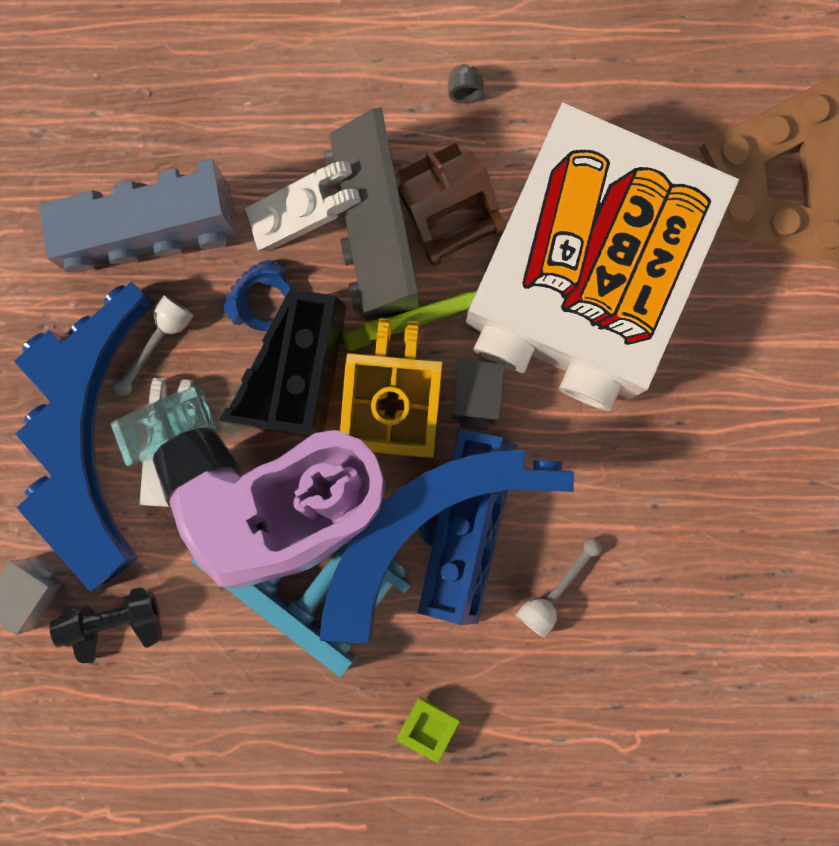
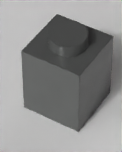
M458 359L451 418L461 419L460 427L488 430V422L497 423L499 421L505 364Z

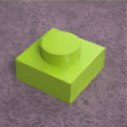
M418 696L396 737V741L438 764L460 723V718Z

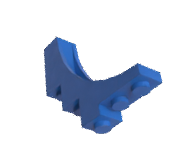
M130 282L126 287L121 285L113 289L103 301L105 305L92 317L85 316L70 328V336L67 339L50 330L45 334L39 333L22 347L23 353L14 360L18 367L50 401L48 405L41 404L30 411L23 420L25 425L15 435L52 475L50 478L43 476L32 483L24 493L27 498L16 508L90 592L104 589L138 558L117 529L105 503L95 465L94 423L99 394L111 361L129 331L155 304L133 282Z

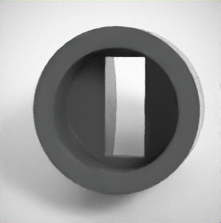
M461 64L452 70L448 79V95L453 102L468 104L476 102L484 96V80L479 69L474 66L469 67L467 64Z

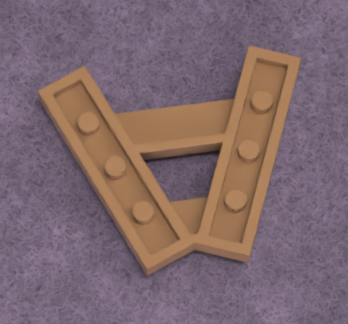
M838 73L701 145L699 149L708 166L739 179L717 232L839 269ZM797 147L799 148L805 206L768 195L765 164Z

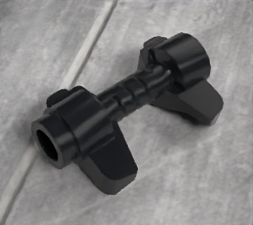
M140 587L132 589L130 595L124 597V606L110 609V611L106 610L101 613H95L90 606L78 609L77 606L72 605L64 608L62 615L58 619L51 620L49 626L54 645L57 648L72 646L75 658L79 663H93L96 660V644L99 631L129 624L145 648L156 644L162 638V630L159 623L160 613L153 592Z

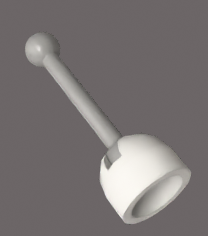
M163 294L153 311V318L157 329L126 375L114 382L113 389L116 394L126 396L131 392V382L164 334L181 332L194 317L192 312Z
M595 538L586 540L584 552L546 599L532 598L528 600L515 615L535 633L545 638L553 629L557 620L554 603L591 556L594 557L601 553V542Z

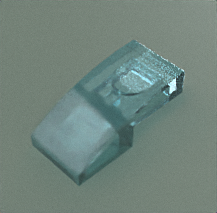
M193 386L165 397L110 423L126 467L140 464L152 458L162 444L183 432L204 427L217 429L201 386Z

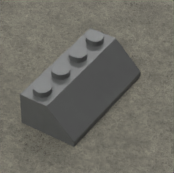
M382 107L374 108L331 132L329 136L332 149L324 151L326 166L337 161H347L350 163L352 174L338 182L340 191L358 189L361 199L358 204L337 214L338 218L336 219L337 222L346 220L349 237L340 239L345 265L354 264L357 277L356 282L349 283L354 310L363 308L366 321L398 315L419 308L416 280Z

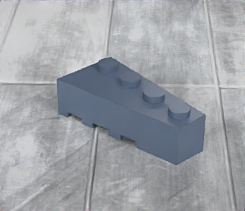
M208 159L197 162L198 172L185 175L180 174L177 169H171L158 173L159 180L151 185L136 183L130 180L115 184V187L111 189L112 195L104 197L101 192L89 191L40 204L39 210L47 259L60 268H64L66 272H83L92 269V263L109 260L111 264H128L135 262L137 255L154 252L155 256H173L181 253L182 247L198 244L203 249L222 247L227 244L226 239L238 238L229 185L214 160Z

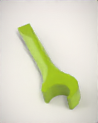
M477 291L460 293L399 315L384 318L390 319V325L392 326L391 337L405 332L409 321H417L419 326L469 309ZM379 320L364 323L363 328L342 334L347 352L357 351L376 344Z

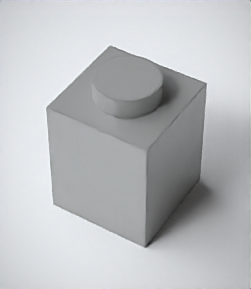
M30 557L28 560L20 559L8 562L0 574V625L15 635L34 629L64 584L52 576L55 572L52 567L34 557Z

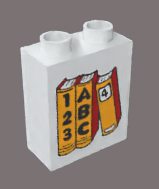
M562 102L468 310L465 327L480 333L473 351L492 363L505 364L504 368L519 373L525 372L532 356L565 370L566 373L559 386V390L582 403L606 411H611L618 394L631 399L645 392L649 388L739 179Z

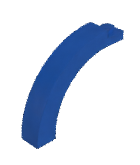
M498 450L473 454L447 462L425 472L404 485L381 504L378 514L363 531L353 537L337 565L327 592L322 613L319 641L370 642L374 630L375 607L385 573L403 543L431 517L465 499L486 493L509 490L574 492V472L562 470L563 461L533 460V469H524L525 450Z

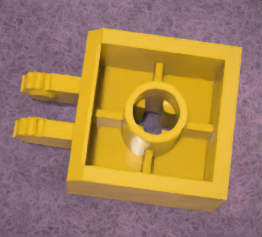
M379 318L375 355L362 353L347 354L340 432L362 440L374 453L434 458L443 361L416 358L419 322L409 321L408 326L405 328V357L388 356L392 326L390 325V319ZM389 392L399 394L398 399H403L404 408H398L395 416L386 414L387 407H380V399L387 398Z

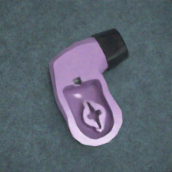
M209 427L196 428L177 435L162 444L153 456V463L165 501L171 507L179 534L195 561L219 586L238 589L271 579L293 575L308 570L325 560L370 524L380 511L386 485L382 467L372 451L362 440L337 430L314 433L277 460L258 466L240 477L242 470L215 429Z

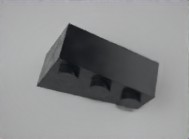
M296 289L289 290L262 340L264 344L251 368L246 369L240 380L243 382L230 407L225 408L219 421L239 427L305 438L314 433L324 432L347 308L336 295Z

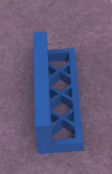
M459 429L452 461L473 454L498 450H517L518 445L502 437ZM507 491L486 493L468 498L440 512L418 614L459 625L478 624Z

